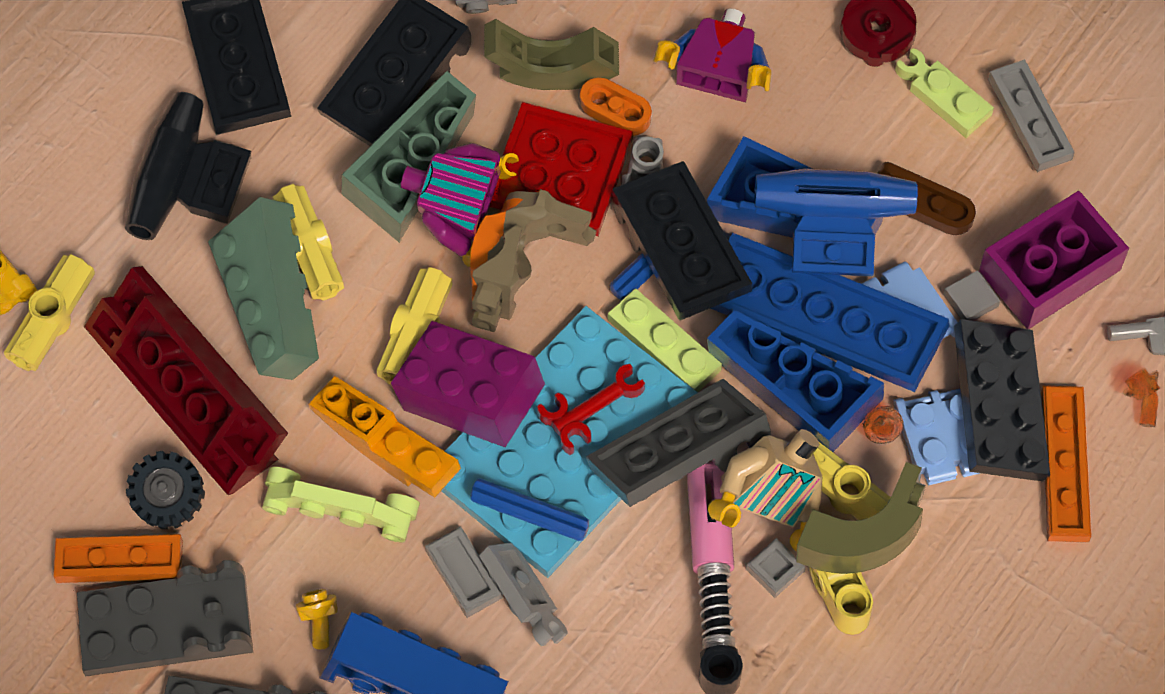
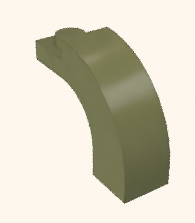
M497 19L484 24V57L499 65L500 78L512 84L538 90H574L582 88L590 79L606 78L609 80L619 75V42L595 27L567 39L547 41L527 37Z
M906 462L888 504L879 513L870 518L856 521L842 520L812 509L797 544L796 562L824 572L850 574L875 569L896 558L910 545L921 527L923 508H920L919 505L926 485L920 483L922 467Z

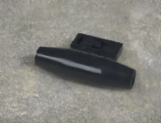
M175 93L151 133L132 184L125 230L136 238L153 240L177 200L192 214L226 224L229 222L251 160L252 151L216 140L214 142L197 144L204 104L200 98L191 93Z

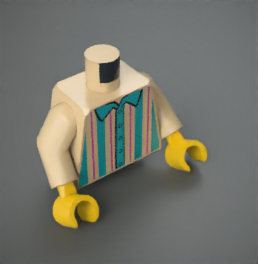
M804 429L799 430L790 442L767 435L763 436L753 447L733 456L729 461L726 472L721 476L722 485L720 493L723 494L722 498L713 500L708 507L710 517L719 522L721 521L727 527L733 528L740 521L741 508L790 527H794L799 522L801 523L800 529L795 530L790 536V545L797 551L798 541L812 509L819 511L823 477L813 455L820 445L818 439Z

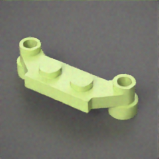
M270 467L265 481L268 489L262 509L272 514L286 515L288 508H299L300 513L312 518H323L324 514L339 517L341 523L352 527L361 528L364 523L383 529L381 534L383 538L402 543L406 540L410 522L416 519L420 503L412 497L392 493L388 494L386 504L376 501V498L300 481L301 475L290 469Z

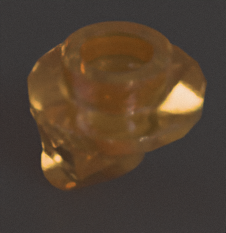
M1146 368L1139 370L1125 380L1128 388L1123 391V394L1137 400L1142 399L1139 425L1155 427L1159 403L1156 392L1160 389L1157 384L1159 373L1157 370L1149 373Z
M879 403L876 408L867 414L862 424L864 433L870 441L876 444H887L899 437L903 430L904 422L901 414L893 406H881Z

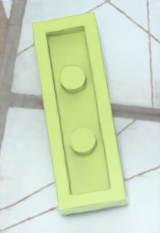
M636 288L608 313V321L696 392H699L721 372V362Z

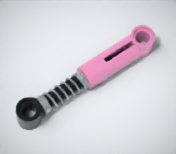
M713 461L687 474L692 564L694 573L698 574V584L702 587L698 593L703 598L699 604L703 608L700 616L704 619L701 627L705 630L701 635L703 650L700 652L699 683L705 694H734L740 686L743 663L741 656L738 654V649L735 648V638L731 636L734 627L730 626V621L734 618L729 615V611L733 606L728 601L732 595L728 593L731 584L727 582V579L731 576L730 572L735 568L732 528L723 525L721 521L712 519L707 511L705 484H711L712 501L721 499L723 495L720 493V488L722 485L721 476L724 472ZM715 666H724L732 674L727 678L721 679L713 676L710 669Z

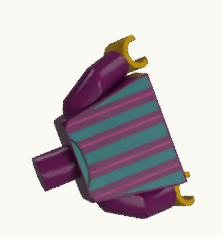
M475 143L447 149L444 154H434L428 171L407 166L403 173L401 188L420 194L417 208L422 215L423 224L442 245L455 254L462 256L464 264L470 267L471 240H474L482 220L487 215L498 179L506 180L517 175L515 172H510L506 169L505 162L513 164L518 162L519 158L514 153L500 157L497 151Z

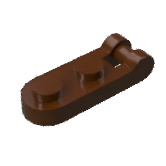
M882 163L877 174L917 182L916 213L907 216L950 235H962L973 226L976 209L968 197L893 163Z

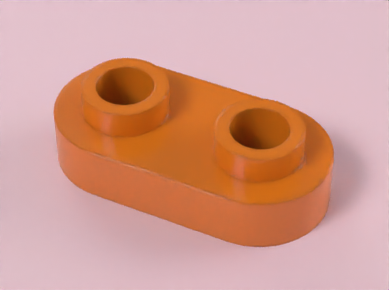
M593 78L582 86L580 105L588 116L604 124L633 131V136L642 134L649 128L652 110L645 98L606 78ZM597 99L604 100L605 103L598 105L595 104L594 101ZM633 116L638 118V120L628 121L626 118Z

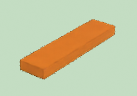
M1043 386L1041 401L1050 467V476L1045 479L1048 541L1089 542L1091 539L1084 387Z

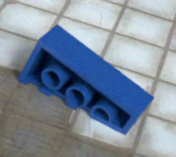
M743 136L708 196L707 203L719 222L793 238V233L802 217L755 207V178L757 174L813 168ZM883 218L868 219L875 235L883 222Z
M736 310L707 337L709 353L721 362L727 371L798 431L801 429L809 431L821 444L832 452L844 442L883 400L884 382L872 376L868 378L853 371V367L839 360L835 362L815 352L814 348L802 342L798 344L782 336L781 332Z
M351 612L337 637L320 676V679L334 683L337 676L347 679L353 684V691L361 694L380 692L385 694H504L508 681L499 677L500 674L495 669L482 664H477L476 667L461 661V656L455 651L444 647L434 649L421 643L422 639L418 635L407 630L396 632L383 626L381 619L365 612H361L359 615Z

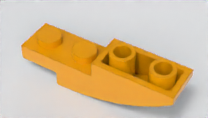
M336 376L308 404L315 414L354 448L408 487L412 483L435 498L461 469L458 459L399 423L392 411Z

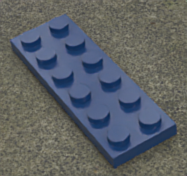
M732 233L728 241L752 282V292L710 309L727 316L736 310L781 332L782 336L798 344L802 342L814 348L817 353L834 360H839L912 392L916 391L950 326L948 318L840 275L792 273L793 256Z

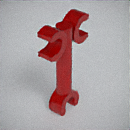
M631 364L623 365L618 369L615 382L568 411L567 399L559 392L554 395L555 403L560 408L558 411L548 412L542 404L537 406L539 419L542 423L552 426L560 436L561 447L565 453L569 455L574 453V445L569 440L573 435L581 436L587 444L591 442V431L587 425L582 423L584 420L622 396L635 398L643 393L645 390L643 379L633 385L624 382L626 378L633 374Z

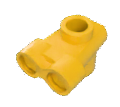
M0 250V315L9 312L17 303L28 301L34 292L38 290L27 274L21 275Z

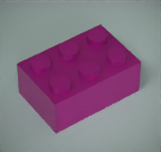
M1078 190L986 248L979 272L1025 328L1030 329L1121 271L1129 247Z
M431 321L391 384L404 411L506 447L543 389L545 382L535 356Z

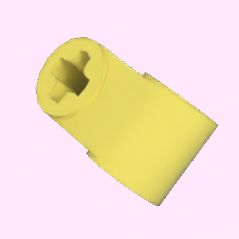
M809 567L813 583L819 595L823 598L838 630L850 635L859 634L864 631L870 622L873 598L862 573H830ZM849 604L857 605L862 609V612L850 614L843 607Z

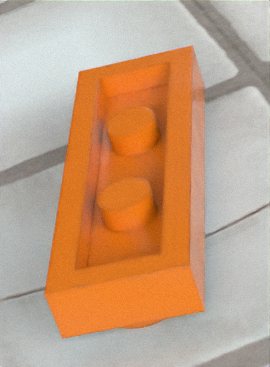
M181 534L56 538L54 579L56 583L177 578V572L182 568L183 539Z

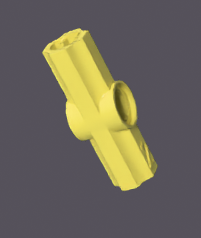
M294 184L285 186L272 197L273 200L293 204L295 218L290 220L292 233L299 237L301 249L300 252L296 253L297 262L301 273L305 274L312 300L321 299L322 301L333 298L339 291L344 289L342 276L336 266L337 264L331 254L333 250L322 220L317 219L305 187Z
M72 254L62 256L45 286L34 292L28 302L29 312L4 351V355L8 360L26 371H36L56 337L64 334L69 329L71 324L70 314L95 275L93 267L84 262L83 259ZM48 310H57L50 316H42Z
M431 267L427 269L420 268L405 305L400 304L395 312L390 327V340L376 370L377 376L384 379L390 385H392V380L431 321L440 323L439 315L453 285L452 278L446 276L441 270Z
M819 442L820 445L813 455L823 477L821 491L829 497L831 505L837 511L851 514L858 520L867 519L879 513L888 504L891 497L871 482L869 474L863 468L847 464ZM845 484L853 485L859 490V494L849 495L840 486Z

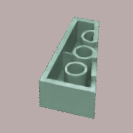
M446 71L342 174L341 194L400 243L418 212L417 201L420 195L419 193L401 188V181L406 167L410 166L428 171L434 154H444L447 149L456 146L474 115L476 94Z
M259 197L211 238L208 243L258 374L293 380L319 359L311 309L305 308L303 298L304 291L307 289L305 274L299 273L296 253L301 251L299 237L293 235L290 221L295 218L293 204Z

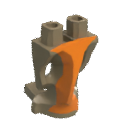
M541 189L539 192L515 191L509 193L499 213L484 217L471 247L472 310H475L472 325L495 332L500 318L507 320L512 318L516 307L514 295L530 278L532 272L531 264L523 251L529 242L551 236L584 246L592 243L596 236V230L589 227L592 212L562 203L553 198L548 191Z

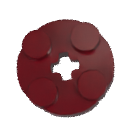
M851 0L844 10L840 34L843 43L852 54L863 59L867 65L878 67L884 62H891L901 58L911 49L916 37V14L906 0ZM875 22L878 25L885 23L887 26L884 32H875L872 30L871 23Z

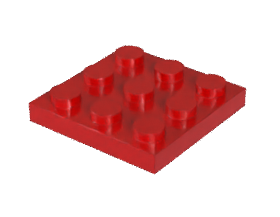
M522 102L502 155L514 153L518 156L519 161L516 163L505 162L506 169L510 172H515L517 175L506 180L498 179L489 207L501 210L506 196L511 192H539L541 189L548 191L553 198L562 203L592 212L589 227L596 230V236L599 237L613 197L612 189L616 188L633 140V131Z

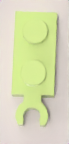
M913 48L910 50L909 60L915 66H907L901 60L896 63L895 71L897 75L904 80H913L910 92L965 138L992 116L994 107L938 60L929 67L925 63L923 53Z

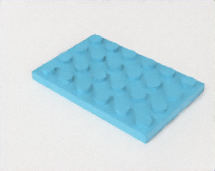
M587 306L537 355L536 361L545 385L507 446L502 447L463 432L445 450L446 453L458 459L461 469L441 491L501 541L512 543L523 554L526 561L547 578L552 575L582 541L574 540L473 502L470 495L476 480L484 479L588 518L589 529L585 536L586 538L622 500L590 469L586 456L698 393ZM631 364L633 374L626 378L624 382L633 385L643 379L645 382L643 393L635 398L622 396L584 420L582 423L587 425L591 431V442L587 444L581 436L573 435L569 440L574 445V453L572 455L565 453L561 447L560 436L552 426L542 423L539 419L537 406L542 404L548 412L558 411L560 408L555 403L554 395L559 392L567 399L568 411L615 382L618 369L623 365Z

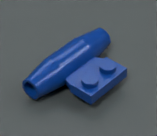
M821 169L790 170L757 174L755 178L754 206L802 217L793 233L792 273L873 276L875 234L868 219L915 214L918 187L915 181L873 172Z

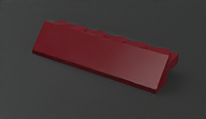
M143 266L132 267L114 296L105 297L100 300L84 328L227 495H231L279 460L274 453L288 435V432Z

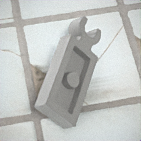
M512 543L489 545L479 557L487 568L489 577L498 585L508 601L510 610L518 617L521 623L529 622L531 624L533 636L541 646H545L551 639L555 644L559 643L568 634L565 625L557 617L553 616L557 607L523 554Z

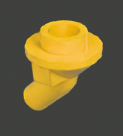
M326 589L302 594L303 601L296 604V610L301 621L312 620V646L319 650L329 647L328 616L338 612L337 597L334 594L327 595Z

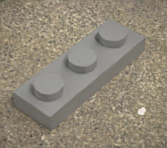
M1022 60L990 71L988 80L1036 171L1039 172L1071 161L1075 152L1026 61Z

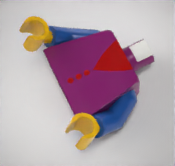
M726 9L721 21L705 18L700 22L698 28L690 29L674 42L664 40L660 41L657 45L653 59L654 62L666 61L669 63L668 68L672 70L675 69L676 62H678L676 85L745 103L748 98V90L752 86H762L765 88V91L770 90L772 71L769 68L763 48L754 43L755 32L752 29L743 27L746 17L739 10Z

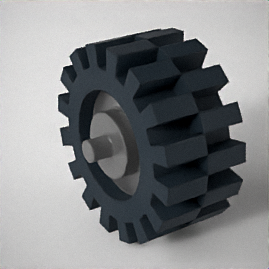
M158 451L155 456L151 457L149 454L144 456V462L140 465L136 463L132 468L134 470L133 475H128L127 478L129 489H126V496L130 500L129 504L132 510L147 524L153 527L158 526L160 529H168L170 526L178 528L182 526V522L186 520L190 522L194 518L192 516L194 512L200 511L202 507L200 504L201 498L204 499L205 496L202 486L204 482L198 473L199 471L187 458L181 457L175 452L170 451V454H165L164 451Z

